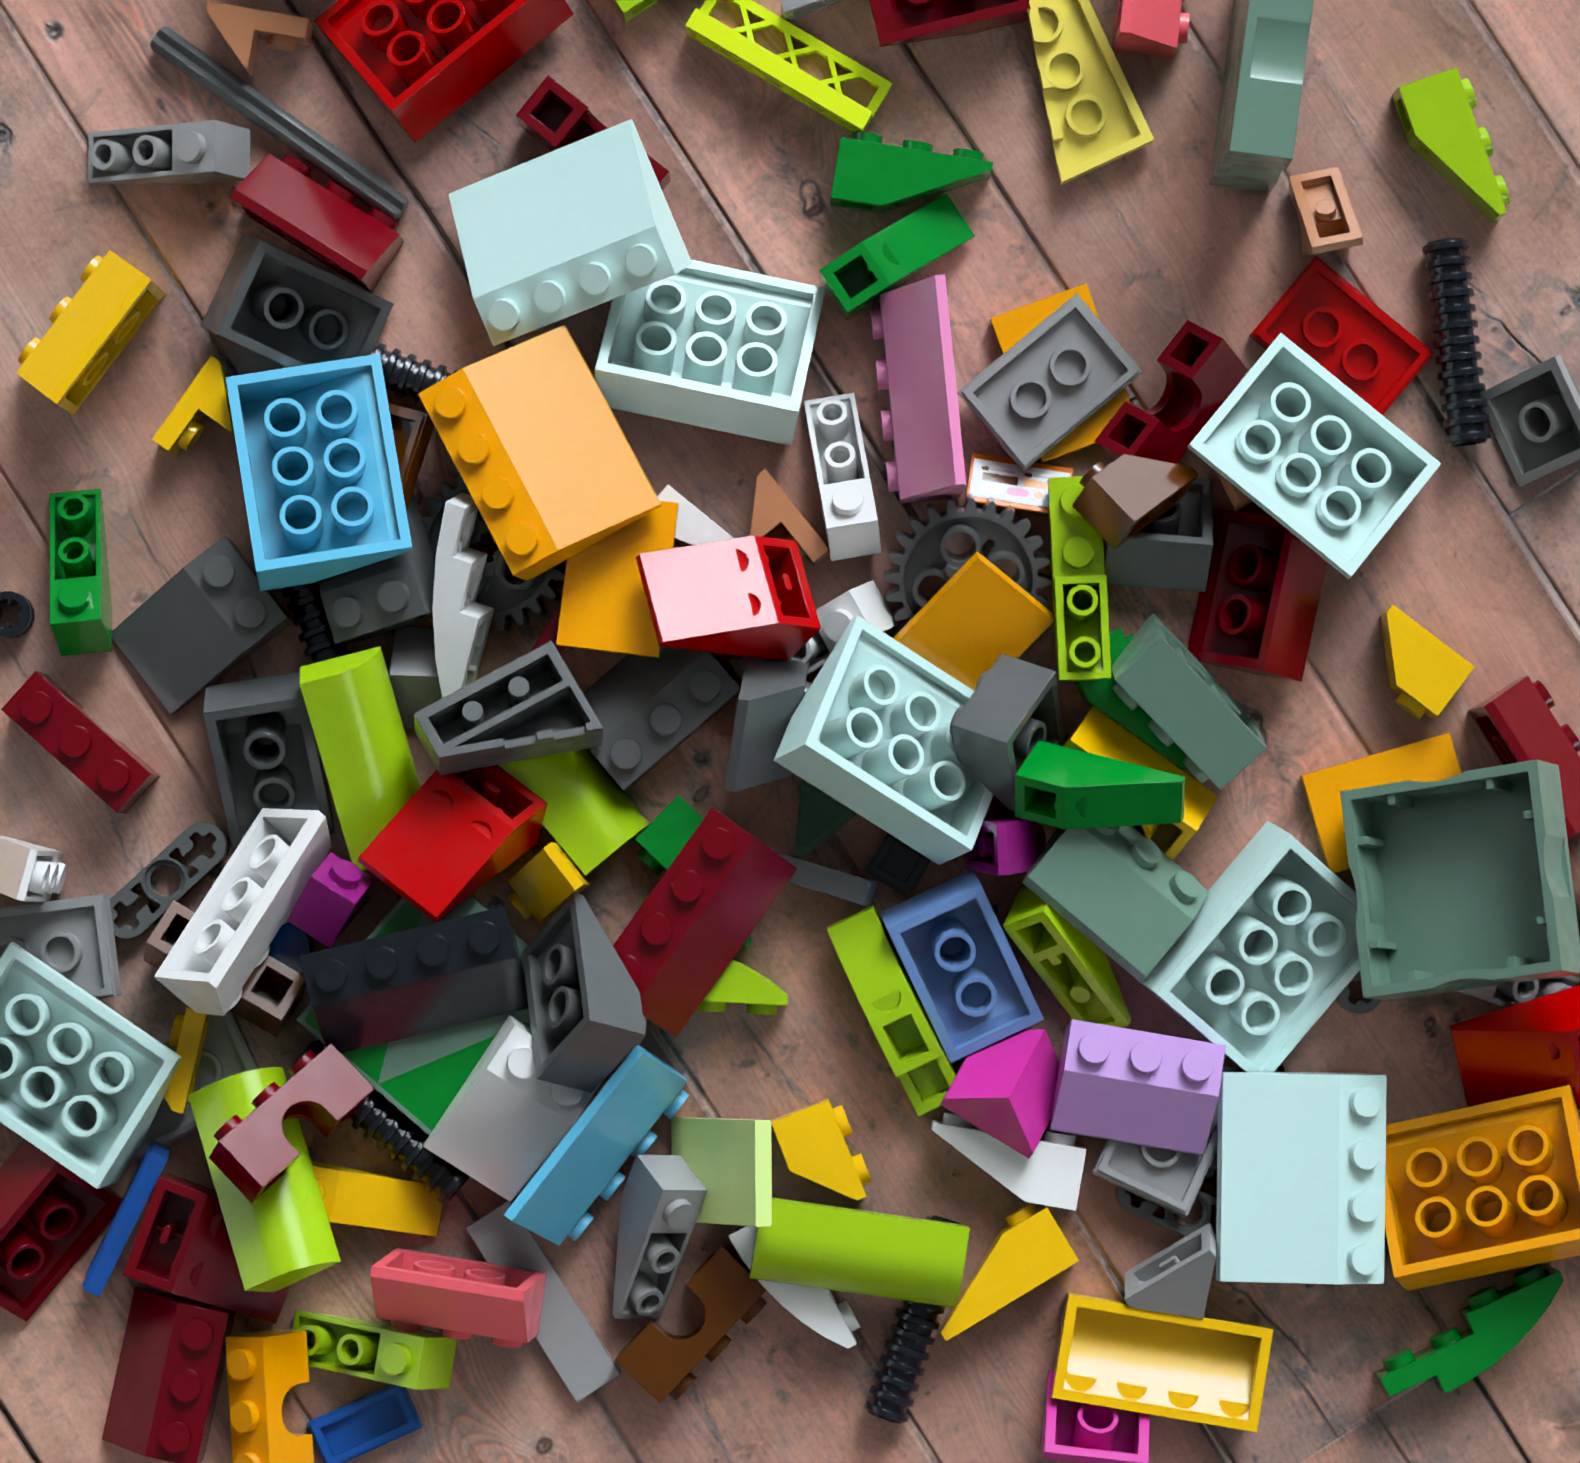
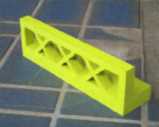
M705 0L700 10L695 8L685 25L687 36L850 132H866L893 86V83L752 0H727L740 8L744 26L733 29L710 16L719 0ZM747 12L760 19L761 22L750 24ZM771 27L777 29L784 34L788 52L777 55L755 43L752 32ZM791 38L804 45L805 48L794 50ZM814 53L821 55L828 60L832 78L819 81L799 69L796 58ZM835 64L849 73L838 76ZM861 79L877 88V91L867 108L843 95L840 84Z

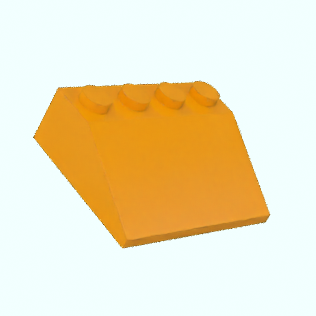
M562 325L466 366L418 393L513 576L529 581L662 506L566 325Z
M1570 1085L1386 1125L1385 1231L1393 1276L1406 1291L1580 1255V1119Z

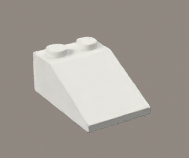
M509 1015L423 1146L511 1202L571 1129L598 1087L590 1093L538 1080L531 1028Z

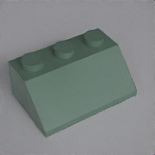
M1154 613L1147 618L1112 665L1114 679L1117 682L1112 688L1130 709L1134 710L1140 706L1152 718L1148 726L1163 744L1169 747L1175 742L1187 755L1182 760L1183 763L1201 783L1210 779L1221 790L1267 749L1258 724Z
M1133 826L1056 828L1022 881L1023 884L1140 983L1150 974L1193 922L1209 894V891L1192 874L1184 871L1164 854L1153 841L1144 837Z

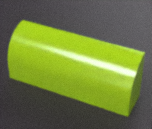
M381 646L300 667L299 684L351 861L360 871L367 868L358 862L359 856L421 787Z
M589 749L498 765L548 803L542 823L543 826L585 876L590 875L650 824Z
M267 1067L238 1073L216 1081L188 1095L245 1291L276 1292L341 1262L298 1118L282 1121V1129L286 1139L300 1153L299 1157L290 1170L253 1203L208 1158L218 1143L214 1134L230 1118L237 1114L244 1120L256 1109L251 1104L252 1101L267 1086L275 1082L279 1087H282L287 1082L283 1067Z
M772 1197L771 1226L756 1227L749 1278L955 1308L962 1285L970 1227L962 1224Z

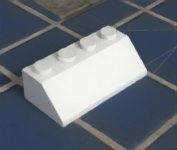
M262 808L154 975V978L196 1013L225 1016L226 1012L232 1009L240 1000L243 993L242 987L254 968L258 967L268 956L270 943L280 927L288 922L286 920L309 878L320 866L331 849L332 844L326 816L319 810Z

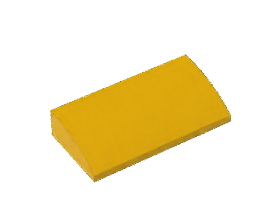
M1066 1292L1051 1397L1257 1432L1274 1329L1269 1326L1204 1316L1203 1319L1131 1308L1126 1302Z

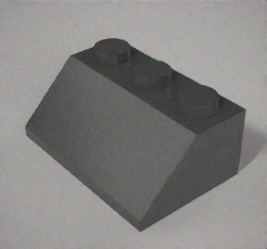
M661 646L660 658L628 654L583 692L603 727L602 746L588 749L626 792L735 699L740 693V686L710 652Z

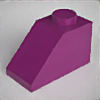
M1015 815L985 817L972 851L965 853V869L998 876L1029 871L1046 845L1043 827L1038 822L1018 818Z
M330 852L309 878L286 921L331 948L371 898L375 880L360 871L352 862L342 860Z

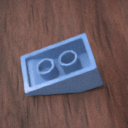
M970 870L880 912L889 935L950 1063L1044 1020L975 871Z

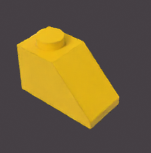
M1392 604L1381 613L1380 621L1389 686L1399 694L1395 702L1417 719H1420L1423 714L1429 718L1437 717L1475 667Z

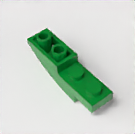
M1536 1264L1516 1273L1513 1276L1516 1283L1497 1291L1495 1285H1492L1469 1295L1466 1298L1469 1305L1458 1310L1466 1326L1465 1330L1459 1332L1457 1326L1447 1328L1429 1338L1431 1346L1413 1354L1410 1348H1406L1382 1360L1384 1368L1374 1372L1382 1391L1390 1397L1433 1377L1437 1388L1446 1394L1472 1380L1514 1348L1534 1327L1551 1304L1564 1281L1560 1271L1551 1266L1544 1269L1542 1264Z

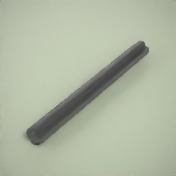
M163 26L153 37L150 47L156 54L366 204L389 216L394 221L398 220L405 212L409 204L406 196L169 27Z

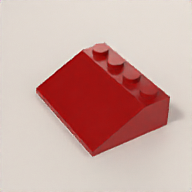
M338 0L313 21L390 115L416 143L574 15L565 0Z

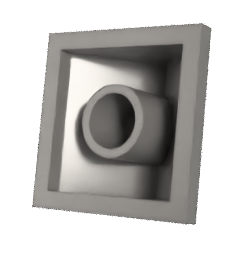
M1560 354L1481 392L1482 399H1486L1488 406L1483 408V410L1489 416V423L1519 487L1580 460V397Z

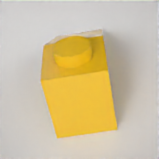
M551 842L508 881L515 891L507 897L525 920L534 915L538 922H543L559 910L574 893H581L591 884L559 844Z
M311 1160L329 1222L434 1237L438 1236L444 1203H440L437 1200L439 1194L434 1190L431 1193L425 1190L426 1183L424 1181L416 1182L409 1178Z
M1027 1203L1005 1217L1009 1225L999 1231L960 1293L956 1307H951L939 1326L940 1333L945 1341H948L1079 1261L1046 1205H1041L1035 1209L1032 1203Z

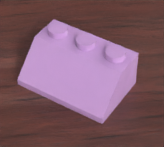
M1071 1019L1064 1029L1049 1130L1202 1156L1205 1152L1219 1097L1226 1045Z

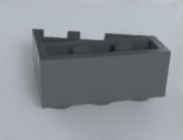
M552 640L414 713L415 733L440 775L602 746L603 727Z

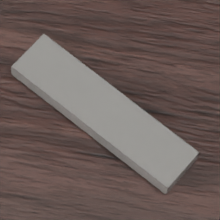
M507 1200L467 1226L466 1230L487 1263L546 1272L539 1333L535 1338L576 1402L619 1376L621 1371L531 1231L504 1216L505 1212L512 1205V1201Z

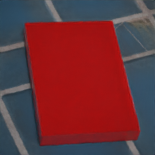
M1317 256L1312 259L1249 335L1267 350L1277 336L1282 333L1381 415H1384L1434 354L1433 351Z

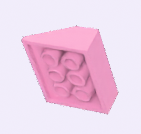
M944 274L934 275L880 294L879 308L870 309L873 340L883 339L885 358L875 360L878 391L888 390L890 410L880 411L883 442L893 441L895 461L885 462L888 493L898 492L899 504L944 500L950 495L953 499L960 498L966 486L946 278Z

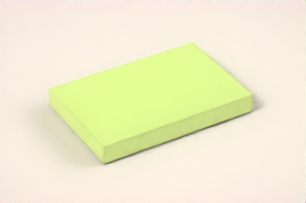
M671 1118V1155H680L707 1189L695 1223L751 1227L771 1226V1120Z

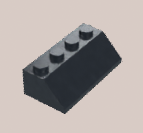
M508 906L300 956L311 1006L325 1046L327 1048L332 1044L341 1054L529 1008L525 973Z

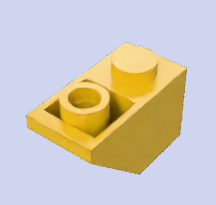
M826 1098L771 1120L790 1172L857 1201L867 1197L863 1185L872 1182L862 1154L859 1153L851 1157L844 1137L853 1134V1131L842 1105L832 1108L829 1098Z

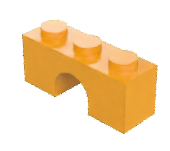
M263 1330L225 1337L232 1463H314L312 1434L290 1433L282 1419V1403L288 1390L297 1384L309 1382L306 1330Z

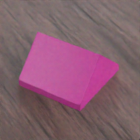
M1021 1030L967 1055L940 1104L1028 1159L1034 1153L1051 1120L1059 1069V1060L1046 1030Z
M1048 1370L1039 1450L1043 1458L1081 1463L1149 1462L1150 1414L1052 1398L1054 1370Z

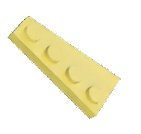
M1029 0L1031 10L1028 22L1060 185L1153 143L1154 137L1090 1Z

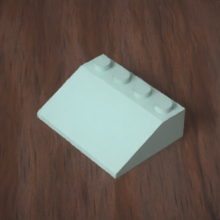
M632 119L448 194L472 297L493 346L673 276L692 264Z
M691 260L692 264L673 276L612 299L594 378L610 408L792 446L825 288Z
M1282 333L1277 336L1187 446L1194 454L1347 579L1355 573L1441 465L1437 459Z
M858 615L852 618L792 715L774 761L938 865L972 851L993 794L957 760L954 738L950 733V724L955 711L960 706H965L974 691Z
M1267 821L1208 890L1209 894L1193 922L1150 974L1141 982L1142 985L1210 1043L1226 1045L1225 1055L1245 1072H1274L1360 970L1355 929L1357 914L1356 893L1290 833Z
M10 942L0 958V1122L96 1189L115 1184L119 1181L144 1141L182 1057L14 942Z
M1222 1072L1218 1097L1216 1281L1336 1285L1384 1284L1387 1075L1341 1072Z

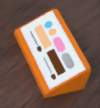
M972 453L965 501L968 494H973L976 506L983 507L989 497H994L996 509L1004 510L1011 505L1014 507L1015 512L1049 517L1048 478L1073 477L1074 469L1033 463L1023 472L1013 459Z

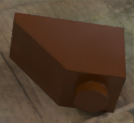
M1123 454L1108 466L1100 461L1082 477L1079 483L1084 489L1072 506L1115 550L1178 504L1199 474L1189 466Z

